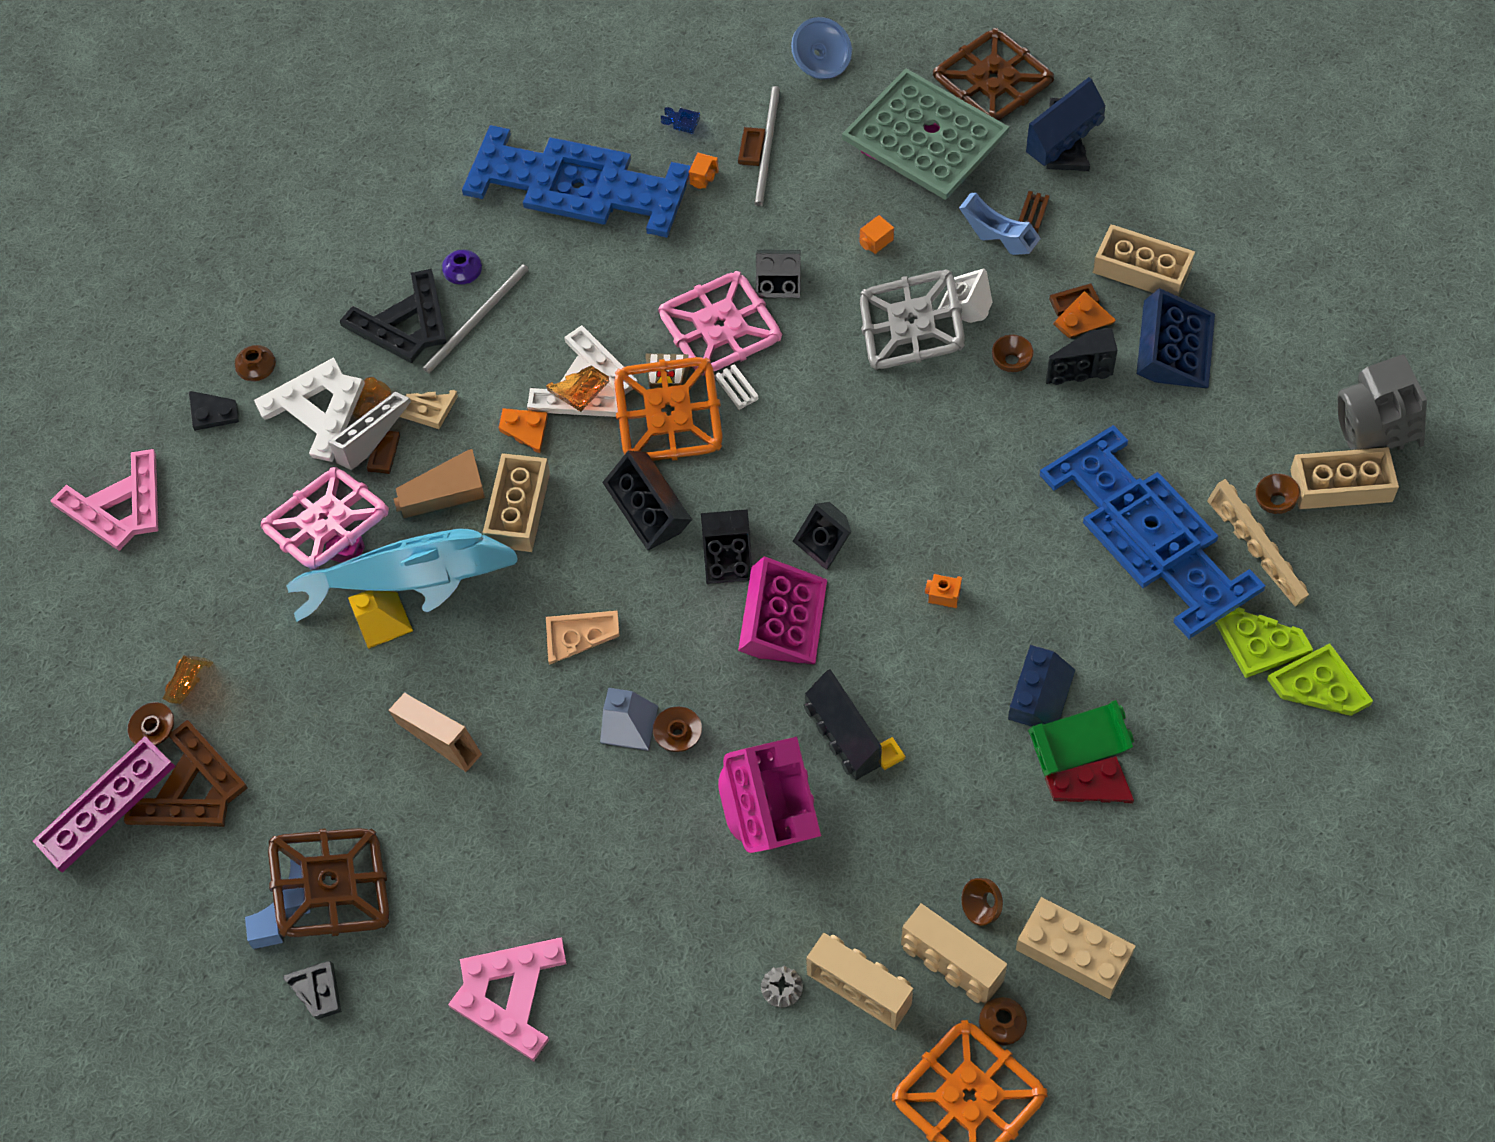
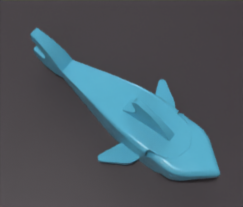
M453 529L395 542L330 568L305 572L287 584L288 593L303 591L309 595V599L294 612L296 622L315 611L328 594L330 588L368 591L415 590L425 596L422 609L425 612H429L448 599L462 579L514 565L518 558L513 549L486 535H482L478 531Z

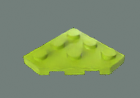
M1240 607L1215 622L1245 678L1302 658L1313 651L1302 629L1281 625L1277 620L1260 614L1256 616L1247 613L1245 609Z
M1330 643L1279 669L1267 678L1281 699L1349 716L1371 706L1373 702L1372 698Z

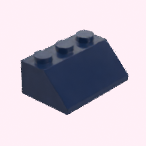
M1030 645L1010 705L1008 720L1031 727L1041 723L1044 725L1060 720L1076 669L1054 651Z

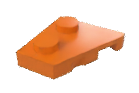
M1084 291L1053 324L1068 338H1073L1082 333L1093 331L1106 325H1112L1116 319Z
M503 408L499 431L507 436H512L521 444L528 445L535 452L541 453L548 414L547 412Z

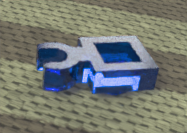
M665 107L664 113L667 116L661 115L660 117L662 124H673V129L693 134L700 120V113L683 108L675 112L672 108Z

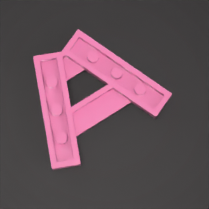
M154 449L131 452V476L87 498L68 485H65L50 501L57 509L120 551L135 535L158 531L156 453ZM132 497V515L119 521L105 511Z
M562 938L460 959L464 984L448 1004L449 1007L532 1061H535L549 1041V1038L528 1025V1020L540 970L567 964ZM514 976L506 1010L486 998L489 981Z

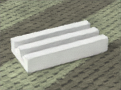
M735 364L729 370L727 368L724 369L722 374H715L716 380L739 410L759 400L758 394ZM732 374L736 376V378L739 380V382L742 384V386L745 388V390L748 392L751 398L747 396V394L744 392V390L741 388V386L738 384V382L735 380ZM727 377V379L730 381L733 387L743 398L744 402L740 401V399L737 397V395L734 393V391L731 389V387L728 385L724 378Z

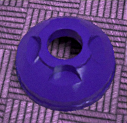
M457 250L446 256L442 264V271L444 277L449 282L458 285L468 284L477 279L481 274L482 264L480 258L470 250ZM458 257L467 259L463 264H456L454 262Z

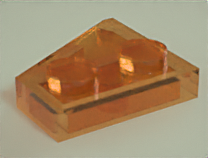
M589 366L578 373L565 376L566 380L557 384L551 382L546 387L548 392L582 412L610 381L609 376L595 367Z
M183 655L176 665V672L172 680L166 685L165 694L162 699L169 703L181 704L199 682L200 678L196 676L204 666L210 668L214 662L207 658Z

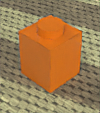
M880 215L860 229L861 246L874 254L894 240V227Z

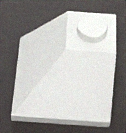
M980 269L954 277L958 301L962 305V320L969 323L984 320L988 316L989 309L993 303L987 271ZM948 290L938 309L949 307Z

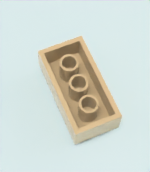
M1111 224L1095 257L1093 273L1152 293L1161 288L1179 297L1192 268L1195 251Z
M1389 447L1295 455L1290 469L1292 478L1297 482L1300 490L1299 509L1393 502L1399 488Z
M501 454L483 535L513 550L533 551L550 476L547 458Z
M1042 897L1020 934L1016 945V951L1108 999L1112 996L1135 949V945Z
M922 903L903 925L901 941L903 950L912 957L917 955L924 960V965L933 972L938 970L945 975L946 981L953 987L957 988L960 986L966 990L967 996L974 1002L979 1003L981 1001L986 1005L1004 982L1007 963Z
M823 933L806 958L808 976L896 1030L912 1005L913 988L909 981L901 976L896 978L888 973L889 970L884 965L878 962L874 964L867 960L865 954L858 949L851 950L846 947L844 942L835 935L829 936Z

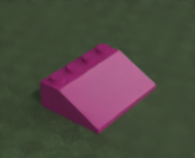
M765 556L751 568L738 651L760 659L815 664L827 579Z

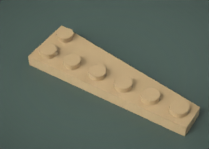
M1226 479L1219 482L1207 502L1224 522L1230 521L1235 529L1233 533L1238 539L1246 540L1248 551L1255 558H1261L1262 568L1296 607L1303 603L1309 595L1305 584L1298 580L1293 573L1290 563L1285 561L1279 554L1277 545L1266 536L1264 527L1253 518L1248 505L1243 504L1235 487L1230 485Z

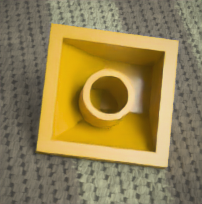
M367 590L348 598L368 649L413 631L397 592Z

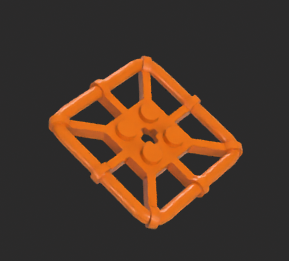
M693 357L670 361L660 359L659 362L631 365L617 369L614 381L618 409L616 419L619 420L624 455L628 450L641 451L652 436L669 434L670 450L647 452L652 461L672 459L674 461L678 460L677 458L709 454L721 449L723 437L719 413L721 403L720 399L717 398L714 369L710 359L707 357ZM698 366L684 385L668 387L666 370ZM660 371L663 388L645 389L628 375ZM705 371L708 401L690 403L689 390ZM623 381L644 396L645 409L627 411ZM666 405L675 408L669 416H667L666 412H662ZM710 409L713 438L693 424L692 411ZM646 417L648 430L635 447L631 448L628 419ZM691 431L708 445L676 449L674 433Z
M961 1020V1023L952 1027L930 1052H925L921 1056L922 1060L904 1078L896 1088L895 1093L892 1094V1102L927 1135L926 1138L930 1142H950L941 1132L953 1119L968 1131L969 1142H976V1130L987 1118L1003 1131L994 1142H1009L1011 1139L1015 1140L1018 1137V1131L1042 1106L1048 1095L1047 1089L1043 1087L1041 1082L1017 1062L1008 1049L1004 1050L979 1027L968 1023V1020ZM962 1034L964 1062L951 1074L937 1062V1059ZM969 1034L998 1058L986 1073L971 1062ZM1005 1064L1028 1084L1032 1090H1003L991 1078ZM929 1067L946 1080L934 1093H906ZM965 1090L975 1091L974 1097L976 1100L974 1102L972 1100L964 1101L965 1094L963 1092ZM1004 1099H1032L1011 1124H1007L993 1112ZM907 1102H936L948 1114L937 1126L933 1127Z

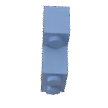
M970 193L959 207L981 240L1000 239L1012 255L1030 254L1041 239L1030 222H1019L1002 216L990 208L977 193Z
M290 860L288 879L302 878L300 865ZM303 888L283 890L286 918H288L305 902ZM274 902L264 910L245 917L247 940L252 949L283 943V936L279 934L280 930L276 924Z

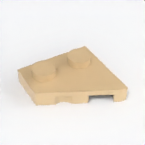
M450 390V394L436 395V392L407 394L406 396L410 398L411 402L400 417L440 429L458 397L457 391Z

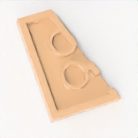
M618 611L546 617L549 665L619 637Z

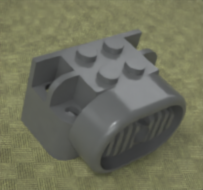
M1404 354L1363 369L1359 373L1358 384L1341 389L1338 392V419L1350 450L1389 447V449L1396 447L1398 450L1404 449V444L1414 440L1417 441L1419 447L1424 446L1427 398Z

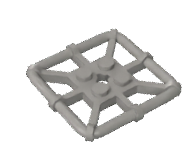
M945 269L944 271H935L910 278L905 276L901 277L902 280L862 290L860 293V308L863 322L861 330L862 334L865 335L868 360L873 369H885L911 362H916L917 364L921 363L924 359L950 354L963 349L965 346V335L961 318L962 305L958 301L955 279L951 271ZM938 280L926 296L912 299L910 286ZM947 285L950 301L949 307L933 310L932 302ZM904 288L905 301L889 304L874 295ZM869 303L888 312L889 321L873 325ZM952 316L956 337L953 338L938 330L935 320ZM912 317L918 318L914 320L913 324H910L908 321ZM891 331L892 339L877 356L873 334ZM935 337L948 344L920 351L919 341ZM912 342L913 353L889 358L897 346Z

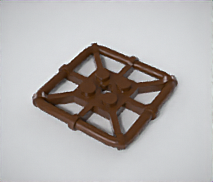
M998 28L985 32L967 46L963 45L957 53L933 69V77L954 96L998 121L1019 106L1026 105L1029 99L1054 81V74L1033 57L1026 47L1022 48L1004 32L999 31ZM992 39V54L980 60L971 53ZM997 40H1001L1017 55L1009 61H1005L997 54ZM962 58L967 59L974 65L967 71L947 70ZM1025 60L1041 74L1020 73L1014 66ZM990 74H996L997 78H990ZM948 79H966L973 86L966 91L960 90ZM1019 82H1039L1025 93H1019L1013 88ZM979 91L990 99L989 113L970 97ZM1006 92L1015 99L995 113V99Z
M323 828L317 832L273 836L268 841L271 874L269 889L273 892L275 918L280 935L283 937H305L331 934L334 937L339 936V933L385 928L389 924V905L385 884L387 873L383 870L380 842L375 830L372 828L369 830L356 828L326 831V828ZM361 838L348 854H329L328 841ZM319 842L322 856L305 857L288 844ZM367 844H370L374 872L354 873V858ZM278 851H281L300 865L302 878L281 879ZM326 876H330L331 880H335L336 883L326 885L323 881ZM356 883H375L379 911L357 895ZM303 888L305 902L286 921L283 890ZM353 904L373 920L338 923L336 906ZM328 906L330 924L294 927L310 908Z

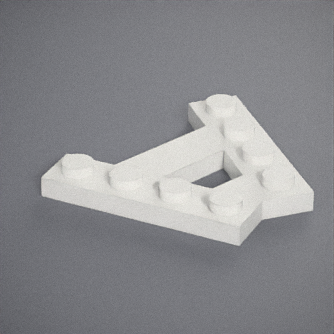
M581 325L564 337L565 343L578 356L555 390L530 388L527 405L528 411L616 417L618 409L614 385L615 372L618 368L622 369L623 366ZM592 370L605 382L600 392L579 391ZM628 375L630 378H632L638 383V381L632 375ZM623 381L626 395L633 388Z
M332 358L254 401L264 420L286 410L317 434L309 452L310 456L333 462L334 455L329 441L347 428L365 382L361 378L343 375L336 360ZM325 389L334 394L326 414L307 400Z

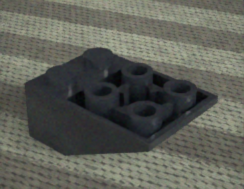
M1112 328L1089 331L1050 355L1046 384L1060 385L1066 381L1075 380L1083 382L1089 378L1098 377L1099 379H1105L1112 376L1118 352Z
M748 509L701 513L706 584L749 581L752 555Z

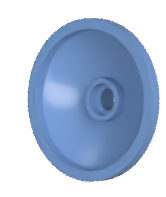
M823 17L808 19L797 28L792 38L791 47L794 60L800 69L811 77L817 79L834 78L847 68L851 60L852 46L849 36L838 23L831 19ZM817 50L820 56L816 55L814 51Z

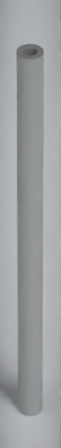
M773 86L771 90L755 206H763L780 93V88L777 86Z
M522 264L423 367V370L430 374L529 271L528 267Z

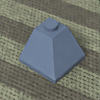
M608 688L603 708L600 743L648 751L658 705L633 691Z

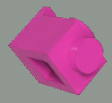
M339 535L334 536L326 543V550L342 538ZM362 537L357 538L355 544L352 546L348 545L330 560L345 562L360 556L365 547Z

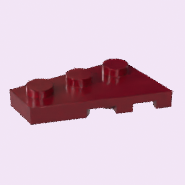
M1117 756L1045 776V781L1053 801L1134 802Z

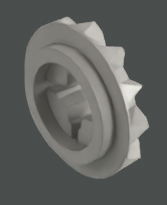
M786 966L773 967L771 971L765 973L761 983L763 997L769 1004L776 1007L793 1005L798 1001L803 990L801 977L794 969H789ZM782 977H784L785 984L789 985V988H784V992L780 996L778 987L774 985L779 984Z

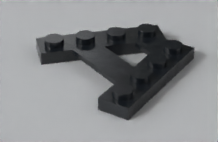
M432 269L410 273L414 294L375 316L352 306L339 321L340 325L410 363L414 362L424 348L446 344ZM418 313L421 329L408 335L394 327Z

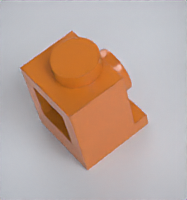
M697 153L689 170L690 185L698 189L706 188L708 183L714 180L715 173L719 171L718 158Z
M934 574L932 580H927L925 594H929L928 603L957 608L962 577L952 578Z

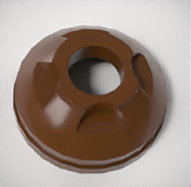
M1005 335L994 343L992 358L995 365L1003 371L1019 372L1030 365L1033 358V347L1022 336ZM1009 355H1014L1019 361L1016 364H1008L1005 358Z
M252 345L244 348L235 359L237 374L247 381L265 379L273 372L276 365V360L271 350L261 345ZM251 353H257V354H259V356H258V358H257L256 360H254V361H248V360H247V356H248L249 354H251Z
M1285 474L1268 475L1256 487V499L1259 506L1272 514H1282L1290 511L1299 500L1300 490L1297 482ZM1280 495L1285 498V501L1280 505H1275L1271 502V498Z
M975 878L967 882L961 897L963 911L967 918L977 925H987L996 921L1003 907V898L998 886L987 878ZM988 893L994 896L995 903L993 907H990L987 903Z
M1005 997L995 998L982 1008L979 1016V1027L998 1045H1010L1020 1040L1024 1035L1027 1027V1017L1024 1009L1016 1001ZM1001 1010H1006L1011 1014L1012 1019L1009 1023L1003 1024L996 1019V1014Z

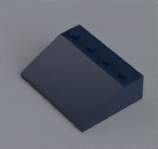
M1161 288L1144 300L1136 374L1155 383L1209 388L1215 313Z

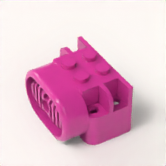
M797 736L730 752L724 756V767L721 770L718 781L721 802L730 832L736 839L742 841L748 853L769 850L821 836L814 808V797L810 792L808 772L804 767Z

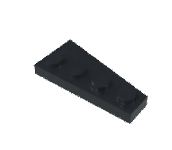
M1050 97L1049 108L1061 98ZM1078 139L1070 149L1063 151L1055 161L1049 162L1046 165V169L1090 171V163L1087 160L1086 149L1082 139Z

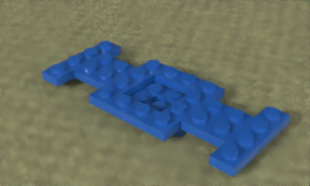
M490 125L462 188L463 195L484 199L490 183L527 190L523 200L524 208L606 225L610 212H613L614 209L648 215L650 219L646 227L647 234L668 238L689 182L691 166L671 162L665 178L627 170L631 161L630 153L551 137L543 153L506 146L511 135L510 129ZM575 183L584 184L580 188L573 187Z
M1113 425L1041 469L1040 476L1053 491L1071 480L1082 489L1099 508L1084 517L1083 524L1142 588L1160 577L1171 586L1190 607L1176 616L1173 623L1188 639H1191L1263 592L1265 585L1250 569L1231 581L1202 550L1218 540V535L1159 472L1145 480L1141 478L1136 480L1113 456L1114 453L1128 445V440ZM1154 521L1157 526L1150 528L1145 525V522Z

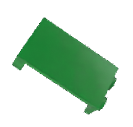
M1117 700L1110 702L1108 705L1054 722L1032 726L1028 730L1044 776L1078 767L1133 748V734L1130 729L1126 728L1124 722L1126 718L1125 712L1121 705L1118 706Z

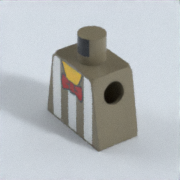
M646 354V364L659 362L660 359H665V361L689 358V355ZM690 367L666 370L668 387L684 385ZM648 372L649 388H663L661 372Z

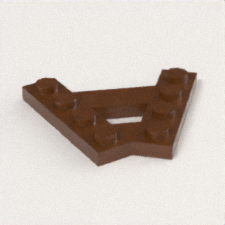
M186 720L169 735V738L182 751V757L157 797L142 798L125 814L124 822L126 825L224 827L228 804L248 789L243 780L189 720ZM198 772L212 785L205 799H182Z

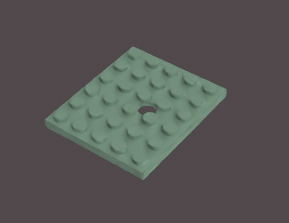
M905 68L842 133V140L946 200L1009 133V126ZM934 123L940 127L939 131L935 133H928L923 128L925 125H933Z

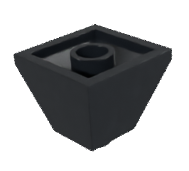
M817 503L810 511L793 542L827 570L852 531L846 515L832 503Z

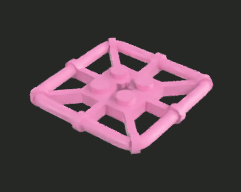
M738 271L726 274L702 286L699 284L693 290L661 304L658 309L662 321L674 338V344L676 347H680L683 354H688L689 358L696 356L687 343L700 337L708 345L703 358L711 359L715 348L729 343L734 353L711 363L714 372L739 360L740 362L746 360V357L775 344L782 337L779 326L766 308L765 301L759 298L747 278ZM732 282L726 299L711 304L705 294ZM738 284L741 285L753 303L741 310H737L732 302ZM699 297L705 307L695 313L673 309ZM758 311L770 330L748 326L743 318ZM671 317L691 321L697 330L686 335L681 334ZM716 321H725L724 326H715ZM746 334L766 338L744 349L740 348L735 339Z
M332 467L304 489L293 493L292 498L270 513L266 518H263L260 526L270 538L280 545V549L283 552L291 554L302 565L310 568V570H317L319 566L325 564L348 545L352 546L355 544L357 538L388 515L389 508L381 499L370 492L364 483H359L345 471L338 469V467ZM339 479L353 489V492L341 501L336 498ZM329 481L325 496L314 504L306 499ZM361 498H364L375 507L360 510L350 509ZM299 503L306 509L295 518L279 519ZM365 520L351 532L345 530L354 521ZM293 528L301 530L291 539L285 538L277 531ZM339 535L342 538L323 552L324 544L334 536ZM311 538L315 542L312 555L308 557L297 547Z

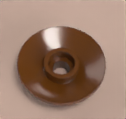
M152 702L141 706L134 712L128 723L127 731L130 740L136 745L146 736L155 746H158L172 732L174 715L170 708L163 703Z
M676 706L662 711L653 724V735L660 747L671 752H683L691 749L697 744L702 734L700 718L694 711L686 707ZM675 730L682 731L681 735H674L673 733Z

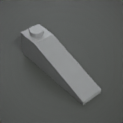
M394 392L330 440L329 445L337 464L352 470L368 458L410 404V398Z

